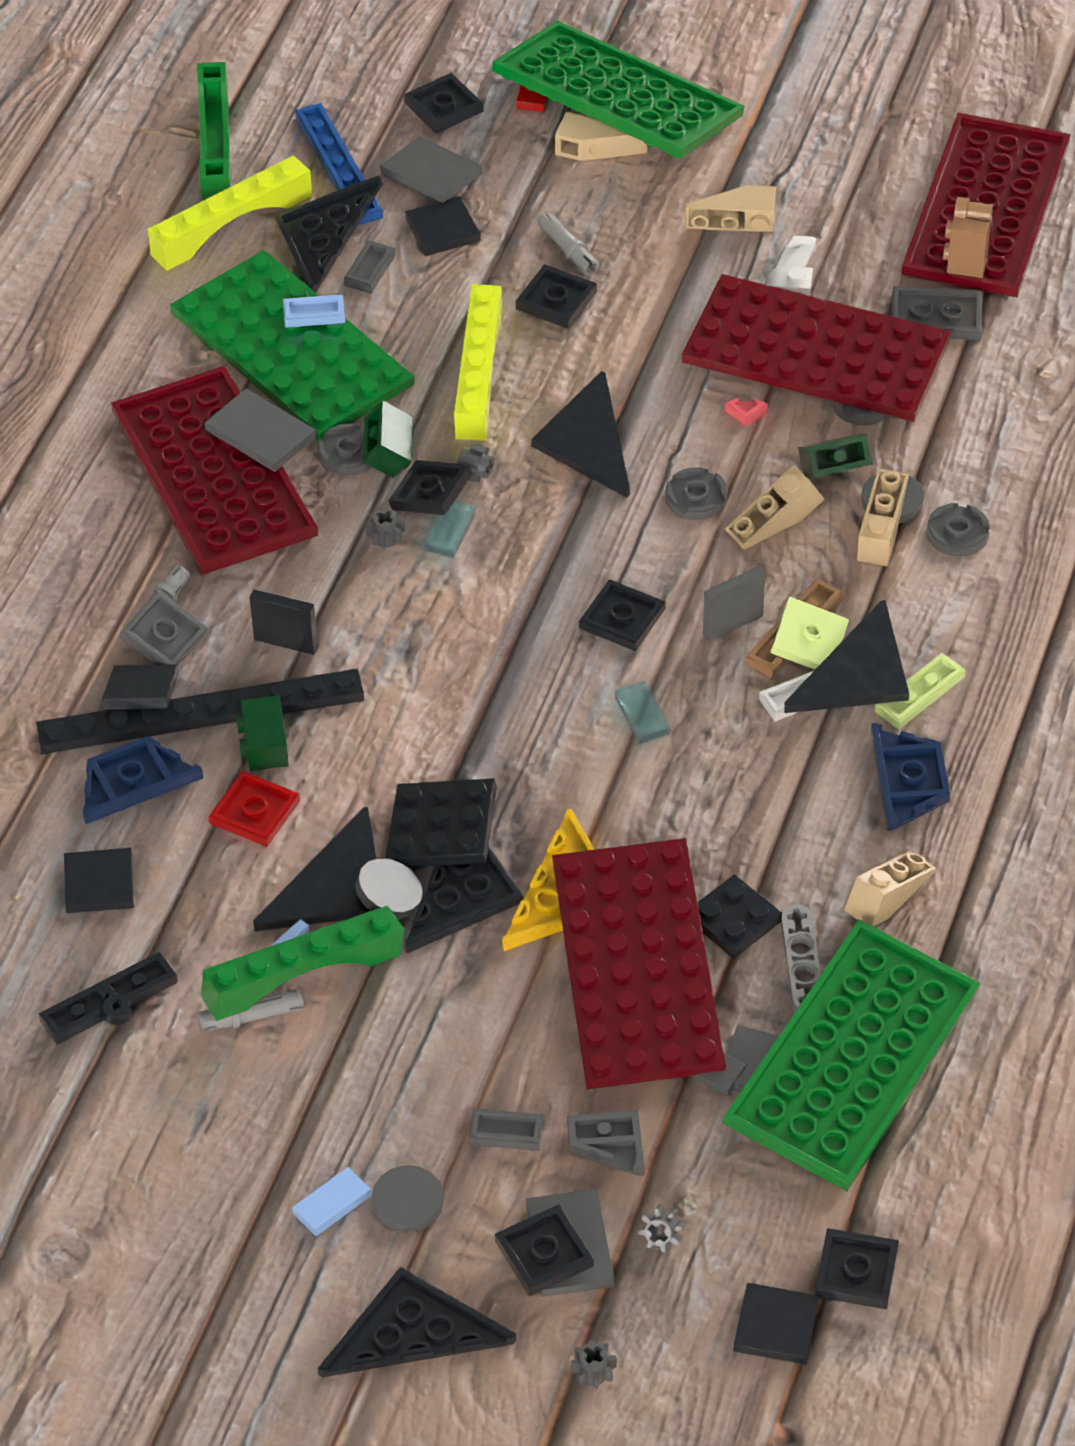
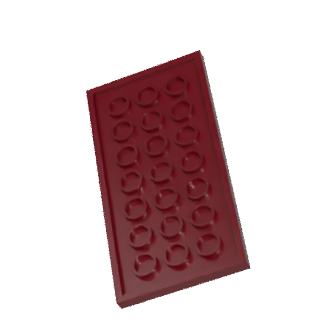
M958 112L903 261L901 274L1018 298L1070 143L1071 134ZM957 197L970 198V202L993 204L988 255L983 278L947 273L948 261L943 260L945 243H950V239L945 238L947 221H953Z
M721 274L682 352V363L915 422L950 342L951 331Z
M225 366L111 402L114 416L201 576L318 536V527L283 466L274 472L206 431L205 422L240 394L238 387Z
M686 838L552 855L586 1090L696 1076L697 1074L726 1070Z

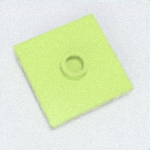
M789 597L770 653L815 670L843 641L849 619Z

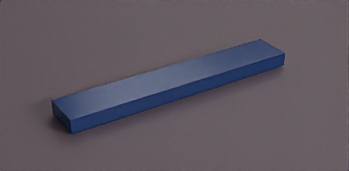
M322 103L295 110V118L335 190L339 191L365 181ZM374 198L358 225L383 218V210L376 198Z

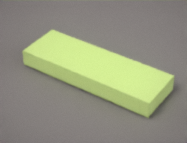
M940 653L906 680L909 689V701L876 704L875 713L899 730L964 679L966 670L943 653Z

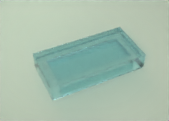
M454 502L446 515H438L424 542V551L454 558L476 515V507Z
M645 681L615 690V699L639 744L670 735V727Z

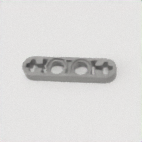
M793 904L786 907L782 912L781 922L794 1013L804 1000L805 994L809 993L821 975L813 916L811 911L801 904ZM794 918H799L801 923V931L795 932V923L792 920ZM796 944H805L810 950L804 954H797L791 948ZM806 971L811 973L814 978L811 981L802 982L795 976L799 972Z

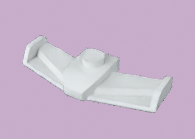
M793 236L786 245L775 269L768 274L766 285L811 296L813 268L806 266L812 253L816 250V238Z

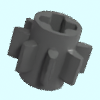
M472 443L470 449L464 447L460 451L456 464H467L470 466L472 476L469 481L479 483L481 477L487 479L490 476L494 467V457L488 455L490 448Z
M380 509L374 515L370 514L369 523L365 524L366 536L372 537L373 545L377 544L380 547H391L396 542H401V533L405 532V521L402 519L398 520V512L390 509Z
M659 1204L655 1208V1215L647 1211L642 1216L643 1221L647 1225L643 1226L638 1232L641 1235H645L648 1241V1248L653 1245L660 1246L662 1252H666L670 1247V1242L678 1245L682 1241V1236L677 1232L686 1226V1222L679 1221L676 1215L678 1209L675 1208L672 1211L664 1210L663 1205ZM660 1224L666 1227L664 1233L658 1229Z
M589 1340L588 1344L582 1348H574L575 1359L570 1361L571 1373H579V1385L585 1383L598 1389V1386L605 1380L609 1382L613 1380L612 1369L617 1367V1358L615 1355L608 1356L609 1347L607 1343L601 1345Z

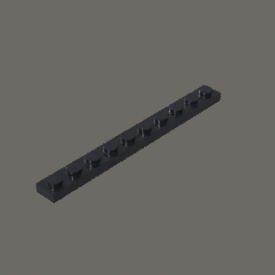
M356 668L170 699L166 709H109L37 721L36 726L42 755L138 739L146 736L236 722V714L242 713L241 700L280 695L282 714L364 701V691L359 670Z

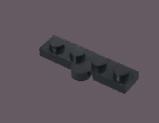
M159 951L40 1012V1022L56 1045L104 1020L113 1025L123 1024L130 1019L132 1006L178 983L177 974Z

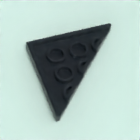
M380 175L274 215L305 284L315 293L382 187Z
M601 371L531 439V447L628 497L630 495V485L606 373Z
M881 600L784 702V713L909 701V689L886 600Z
M363 807L253 920L254 932L292 927L300 919L310 925L347 920L370 912L358 898L355 888V882L361 868L367 862L376 859L368 807Z
M490 846L488 847L486 863L437 865L434 867L427 885V891L423 901L420 902L413 920L409 937L406 938L405 950L408 954L520 904L521 900H523V894Z
M400 1266L318 1367V1375L324 1378L513 1345L517 1341V1336L515 1332Z

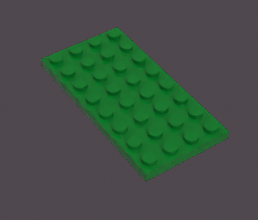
M556 21L495 59L492 63V72L501 75L504 79L514 81L530 91L548 97L553 102H559L568 106L577 113H583L643 141L648 146H654L667 152L668 155L680 159L742 117L745 107L559 21Z
M265 250L170 304L171 313L277 406L314 428L316 431L315 439L318 441L324 437V433L328 429L340 424L354 422L372 411L380 402L390 400L415 384L412 373L346 318L345 323L285 328L283 299L315 297L319 295Z
M859 919L724 1115L723 1124L841 1189L848 1191L979 990L980 982Z

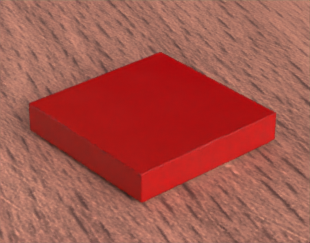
M242 770L209 815V824L268 847L300 802V793Z

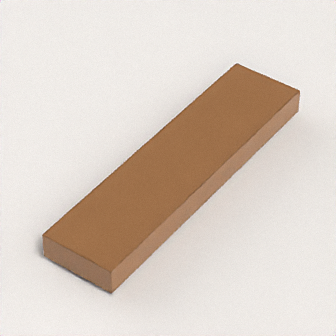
M816 578L797 600L832 612L843 600V591ZM781 618L745 657V665L770 678H773L788 661V659L770 653Z

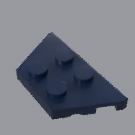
M871 723V736L887 831L894 830L950 802V788L941 742L928 738H918L914 734L902 730L899 735L883 731L881 724Z
M150 736L87 759L86 768L87 780L85 781V806L83 808L85 824L91 823L203 779V770L197 764L192 767L181 760L180 754L172 749L162 747L160 742Z

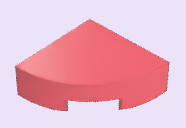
M738 398L725 403V412L746 427L768 412V404L758 399H754L753 402L739 401Z

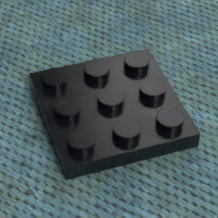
M495 779L397 784L385 859L402 863L406 867L486 863L497 791Z

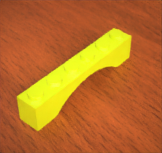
M293 155L148 228L151 256L168 271L190 260L212 234L238 216L266 207L289 209L311 198L310 170Z
M472 284L454 411L455 439L486 441L493 360L502 319V286Z

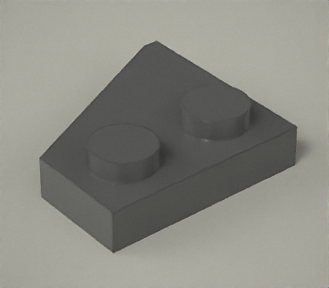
M638 1110L567 1116L571 1154L638 1176H645Z

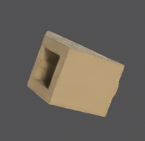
M569 112L565 113L555 133V155L581 161L643 154L648 151V145L637 138L591 117Z
M746 185L687 203L686 229L774 232L776 187Z
M793 465L733 520L725 530L745 550L802 521L825 498L801 471Z
M878 468L859 533L857 561L888 567L895 544L909 474Z
M908 851L858 876L844 911L857 920L860 919L874 927L888 920L935 872L936 868L927 863L923 856Z

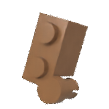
M957 197L953 221H947L945 238L950 239V243H945L943 260L948 261L947 273L983 278L988 255L993 204L970 202V198Z

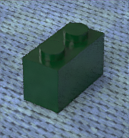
M385 401L380 402L364 419L363 463L392 478L402 469H406L413 458V416Z
M854 434L798 447L803 475L806 478H815L873 464L867 434Z
M280 695L241 700L242 713L236 714L238 734L245 733V738L239 739L241 759L248 758L250 771L289 766Z

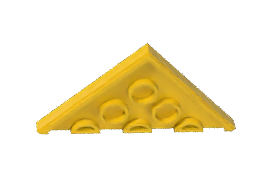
M572 809L566 810L564 819L547 848V854L542 864H539L530 882V888L524 900H521L512 919V924L501 941L503 951L563 931L552 855L595 850Z

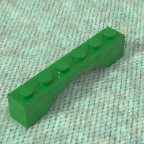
M226 62L197 63L200 117L199 165L202 201L231 187L229 97Z
M388 905L204 969L201 998L215 1020L219 1021L247 1011L276 987L311 970L343 963L373 966L399 957L401 955L404 928Z

